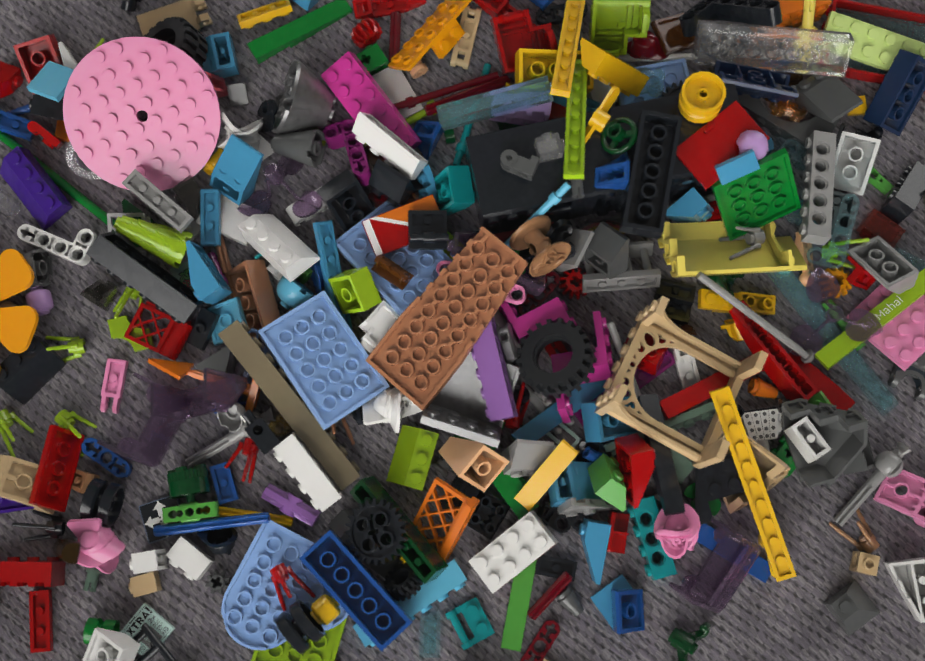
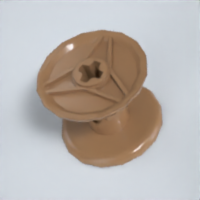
M546 215L536 216L526 221L513 233L509 240V246L513 250L521 251L530 248L529 253L535 257L529 265V274L534 277L545 275L556 269L567 259L571 252V245L568 242L560 241L551 244V239L545 236L551 227V219Z

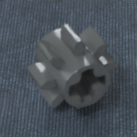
M214 570V576L207 575V578L210 580L205 586H210L212 589L211 594L215 593L216 590H218L219 594H223V588H228L229 585L227 583L232 578L225 576L226 570L222 571L221 574H219L218 570ZM221 578L220 582L222 585L216 586L217 582L215 579Z

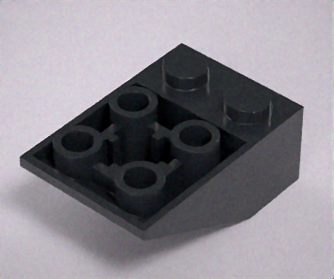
M456 475L451 486L470 499L474 496L480 500L467 526L492 540L511 507L488 491L483 492ZM457 497L452 498L454 507L462 505L463 501ZM447 499L440 501L442 509L450 508Z

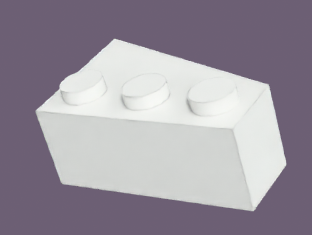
M925 557L883 562L914 619L924 623Z

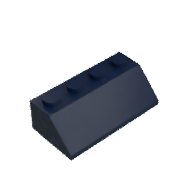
M902 49L899 50L880 88L875 93L873 101L866 110L863 120L897 136L901 135L925 91V59Z

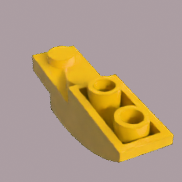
M698 290V309L730 313L729 310L734 307L713 290ZM741 291L734 293L735 298L739 301L744 300L758 315H775L776 296Z

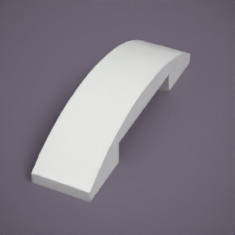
M673 349L675 366L682 390L701 381L695 358L683 351ZM708 399L693 406L688 410L690 411L705 404H708Z

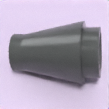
M566 586L556 597L558 599L557 602L575 617L584 611L572 588Z

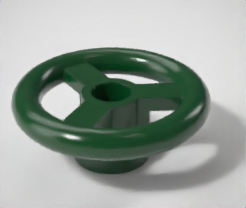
M619 117L610 121L601 134L603 149L610 154H621L629 150L637 139L638 128L636 123L627 117ZM620 123L628 124L632 130L625 131ZM607 136L612 140L610 145L607 144ZM631 137L623 147L616 148L618 143L624 138Z

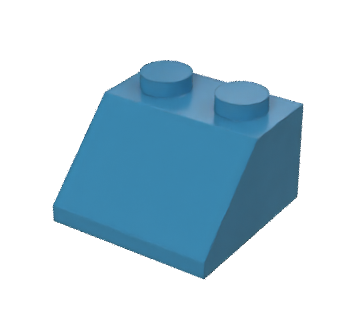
M692 187L667 209L666 216L675 222H701L702 220L705 222L713 215L714 209Z

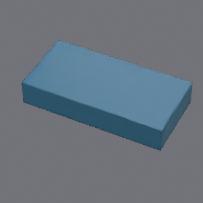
M753 149L714 166L721 185H725L760 169Z

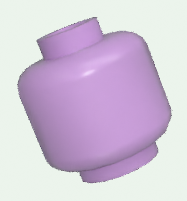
M42 286L31 288V291L25 296L27 306L35 308L38 316L49 314L50 310L54 307L51 292L43 289Z

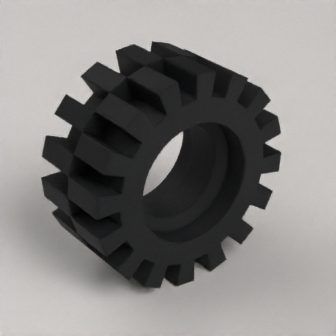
M405 562L404 565L402 563L399 564L398 568L396 566L393 567L394 570L388 572L389 576H385L384 587L396 601H400V599L405 601L406 597L408 600L411 599V595L415 596L417 594L416 590L420 591V585H423L421 579Z

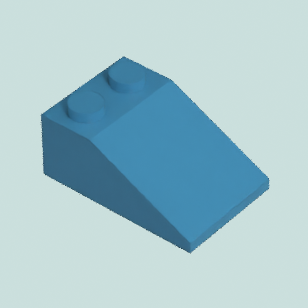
M188 240L186 242L190 282L194 289L193 294L199 301L216 305L233 292L203 247Z
M624 396L623 400L628 399L629 396ZM596 401L580 403L586 442H605L638 432L636 429L608 414L600 416L595 413L597 408L595 405ZM632 402L625 405L627 407L630 405L634 409V404Z

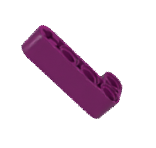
M346 119L326 126L323 129V133L328 147L333 150L346 147L355 178L361 186L369 185L368 182L372 171L364 144L356 140V135L352 132L355 121L353 119Z

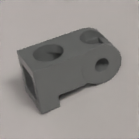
M509 149L501 154L500 164L505 171L532 181L540 158L532 155L529 160Z

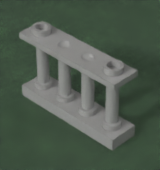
M136 169L122 182L126 188L135 194V197L173 229L178 230L180 233L186 231L194 234L191 241L200 233V226L193 221L194 218Z
M653 240L629 242L628 270L611 279L602 273L594 274L593 267L585 261L584 253L580 262L584 261L587 274L582 275V292L591 293L660 287L661 271L660 269H652L649 256H652ZM641 257L644 270L633 271L630 258Z

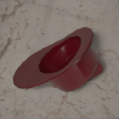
M647 31V38H633L627 44V53L636 59L663 60L669 56L664 55L659 39L650 31Z

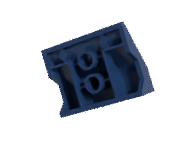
M716 59L712 73L716 74L724 84H735L738 95L748 94L755 99H761V97L768 98L769 101L775 103L779 101L787 102L799 96L796 86H789L790 74Z

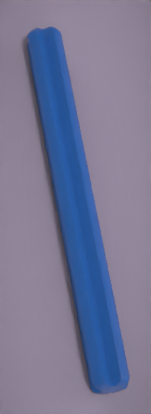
M269 512L158 525L153 527V534L155 537L269 523L270 514Z

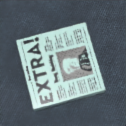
M144 603L120 632L133 638L142 630V625L147 623L164 643L175 627L147 603ZM147 636L139 642L141 645L138 653L143 656L154 646Z

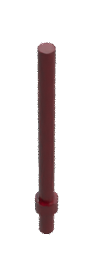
M496 71L414 98L410 96L405 98L404 101L395 103L394 106L398 110L407 107L410 109L416 107L415 105L491 81L498 78L499 75Z

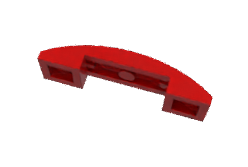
M426 0L352 1L356 19L390 16L395 11L404 13L427 3Z

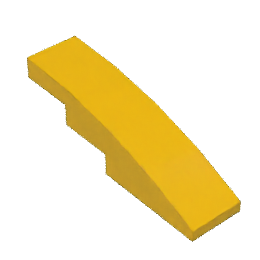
M563 439L514 499L530 511L579 452Z

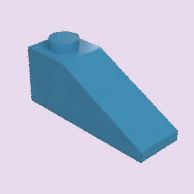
M584 518L583 523L579 526V535H581L580 538L591 578L596 584L600 585L611 525L608 522Z

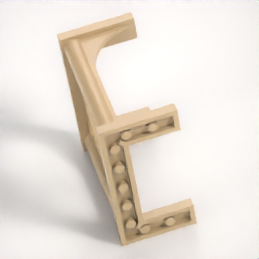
M662 295L659 299H654L650 306L647 305L643 311L640 310L637 314L635 328L632 327L627 335L629 340L627 344L622 346L619 352L621 357L619 361L617 360L611 369L613 374L611 378L606 380L603 386L605 391L596 400L595 405L597 408L595 413L600 416L608 414L689 458L694 461L692 466L701 469L722 462L731 442L725 439L718 441L722 427L716 411L701 444L655 420L644 411L635 394L634 375L639 362L645 355L656 349L673 348L683 351L730 377L727 386L730 387L735 401L743 381L762 371L768 353L761 350L740 362L675 325L665 311L670 299ZM646 333L653 337V346H649L645 342L644 336ZM659 336H660V339L665 340L664 343H660V342H659ZM641 345L644 348L643 352L638 351ZM624 378L628 379L627 385L623 384ZM628 391L630 393L629 398L623 400L626 392ZM632 402L634 404V409L630 405L628 407L625 405Z

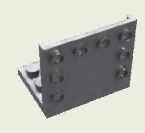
M470 351L462 365L427 409H424L420 423L498 448L504 420L490 422V419L486 416V400L481 396L480 388H482V384L476 375L477 362L473 360ZM506 363L512 392H514L520 374L518 371L520 367Z

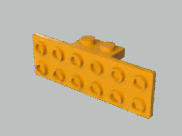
M445 0L437 6V10L425 20L421 28L414 32V36L404 43L403 48L391 58V62L387 66L390 69L410 71L430 48L439 59H443L465 34L456 18L472 0Z

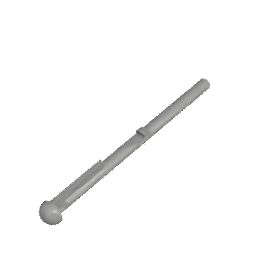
M702 272L696 275L699 281L799 354L803 363L813 361L814 352L811 349L805 351L801 346Z

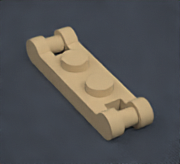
M467 6L463 10L460 26L465 34L454 46L450 66H461L462 69L468 70L482 15V8L473 9ZM458 55H465V58L460 59L458 58Z

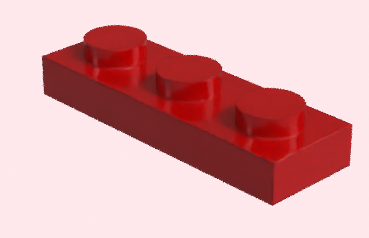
M52 589L29 591L30 653L53 651Z

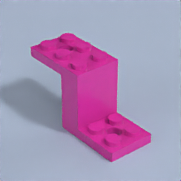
M558 297L518 318L516 317L518 314L513 305L510 306L506 301L498 309L507 322L510 323L512 332L519 344L522 338L527 339L529 337L527 333L529 329L535 331L537 329L536 324L539 322L542 326L546 325L547 319H552L554 323H557L558 318H562L565 323L570 320L577 326L574 318H570L566 312L568 310L567 305L563 300L560 301Z
M600 311L593 312L598 346L595 347L596 352H594V355L597 358V363L592 365L595 369L594 374L589 373L587 376L590 379L588 383L607 380L611 378L613 372L611 371L614 361L609 340L610 333L606 317H602ZM572 352L551 355L553 373L567 366L571 360ZM563 393L561 398H557L556 401L558 412L565 424L571 423V415H574L570 398Z

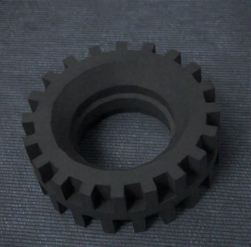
M558 318L557 323H554L552 319H547V324L543 326L540 322L537 323V329L535 331L529 329L527 331L529 337L521 339L522 349L517 348V354L520 356L519 359H516V364L520 367L519 373L538 394L541 392L548 398L550 395H553L556 399L561 398L563 393L569 397L572 395L571 390L575 388L579 392L582 389L580 384L583 381L588 384L590 381L587 377L588 374H594L595 372L592 365L597 363V358L594 355L596 350L591 340L579 325L576 326L570 320L565 323L562 318ZM556 341L568 343L572 348V357L567 366L554 373H547L541 370L538 359L544 347Z

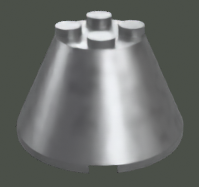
M295 59L284 78L283 84H285L283 95L279 94L277 99L278 111L275 115L273 133L276 134L324 129L327 126L328 120L331 121L334 115V110L331 108L337 98L335 94L304 64Z

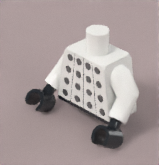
M778 400L779 409L778 407L744 411L738 404V412L746 434L770 451L768 440L777 439L778 435L782 432L781 403H783V400Z

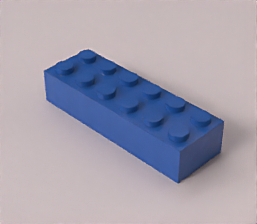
M329 530L299 559L382 652L413 620L360 560L353 556L352 551L349 550L335 532Z

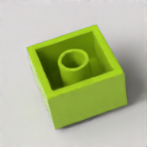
M367 266L345 270L328 279L343 314L364 312L382 302L379 291L372 279V274Z

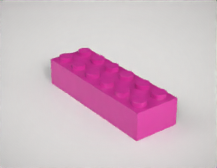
M348 51L320 75L354 121L359 112L368 113L411 148L415 149L422 143L355 53Z

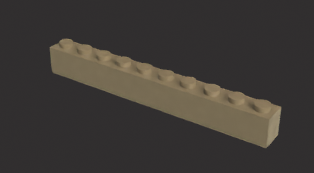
M236 320L221 331L218 336L342 491L360 477L358 472L360 470L359 466L354 460L351 462L346 457L348 452L342 445L339 447L334 442L336 437L330 430L323 431L304 401L297 395L298 392L292 384L289 385L285 380L287 376L281 368L276 369L272 364L275 362L269 352L265 354L261 350L262 343L256 336L254 338L248 333L250 328L244 321L239 322V320Z

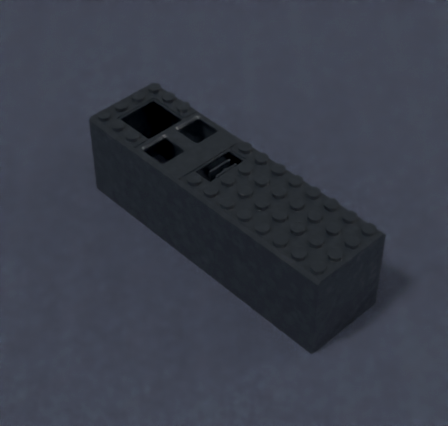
M724 84L726 87V98L719 113L735 101L740 104L735 84ZM679 94L612 107L607 112L612 116L610 121L619 117H627L632 119L636 125L638 124V118L642 109L681 116L682 123L678 146L707 124L693 123L681 115L678 108ZM595 111L586 113V127ZM566 117L466 137V165H469L472 176V187L476 194L475 207L480 227L486 228L492 234L518 229L548 200V196L553 191L556 192L566 181L571 185L569 179H563ZM620 123L625 131L632 130L628 124ZM594 130L585 144V179L583 180L585 197L578 199V196H576V199L572 198L571 187L561 197L562 200L557 205H553L544 214L549 216L551 222H556L560 219L569 220L591 214L604 216L608 214V211L615 210L616 213L623 211L626 189L616 190L594 187L595 168L602 167L624 154H610L606 152L601 145L602 133ZM607 136V144L610 145L612 140ZM631 137L624 138L618 143L616 148L623 147ZM634 145L626 151L630 160V164ZM510 149L515 151L517 155L529 160L532 155L539 157V165L532 181L502 169L500 164L501 154L505 150ZM676 156L669 194L670 201L679 200L692 187L698 192L706 191L707 194L713 193L712 187L710 186L705 190Z

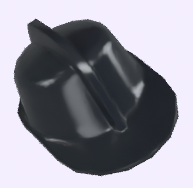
M231 527L199 531L197 535L209 547L212 553L231 555L238 532Z

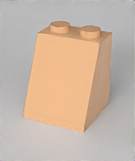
M451 436L438 451L460 478L483 492L488 489L510 462L483 443Z

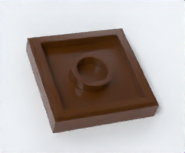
M684 12L654 20L651 23L665 56L688 50L698 45L695 36H683L679 17Z

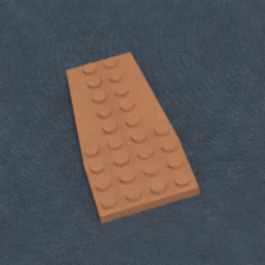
M480 227V231L473 239L470 238L465 248L453 257L454 260L446 268L439 272L440 275L434 282H430L423 294L417 296L365 360L422 411L428 408L462 365L528 266V262L484 227Z

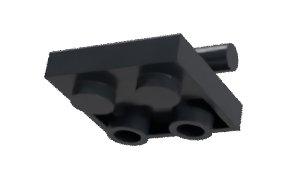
M408 210V250H447V241H449V234H447V210Z

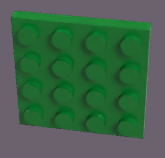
M785 148L759 160L760 169L725 185H721L718 180L711 186L726 235L730 241L749 233V231L736 230V226L762 227L801 208L789 154Z

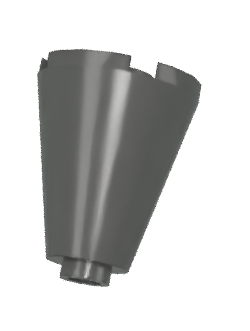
M319 129L276 134L271 139V148L279 155L317 168L316 165H321L324 159L326 146H322V140H325L323 131Z
M34 249L22 254L34 271V281L31 286L45 287L51 284L49 282V274L53 276L52 261L50 256H45L43 252L46 251L44 249Z

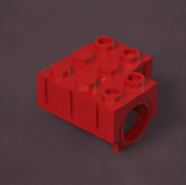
M529 8L505 13L490 19L503 75L515 72V53L519 48L558 50L556 37L553 29H551V23L533 27Z

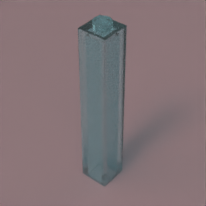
M547 75L438 105L436 108L439 123L445 131L554 101L553 95L550 94L552 82L549 81Z

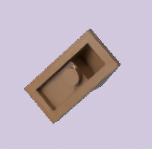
M76 468L71 489L84 494L89 483L94 478L100 479V476Z

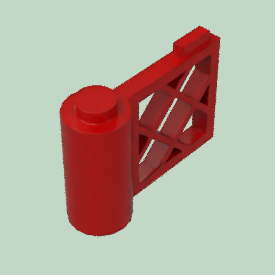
M147 301L145 304L141 302L123 337L176 361L193 327L191 326V321L185 324L177 323L171 316L157 310L155 304ZM144 309L151 311L153 318L143 322L141 314ZM163 318L170 320L167 328L159 329L157 320ZM154 322L157 331L147 334L144 325ZM141 326L144 336L138 338L130 336L134 328ZM158 334L160 341L157 347H153L150 345L148 337Z

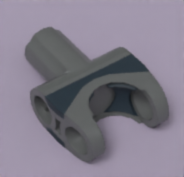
M925 353L905 372L894 363L888 380V386L895 388L905 376H911L917 389L914 399L919 401L924 399Z

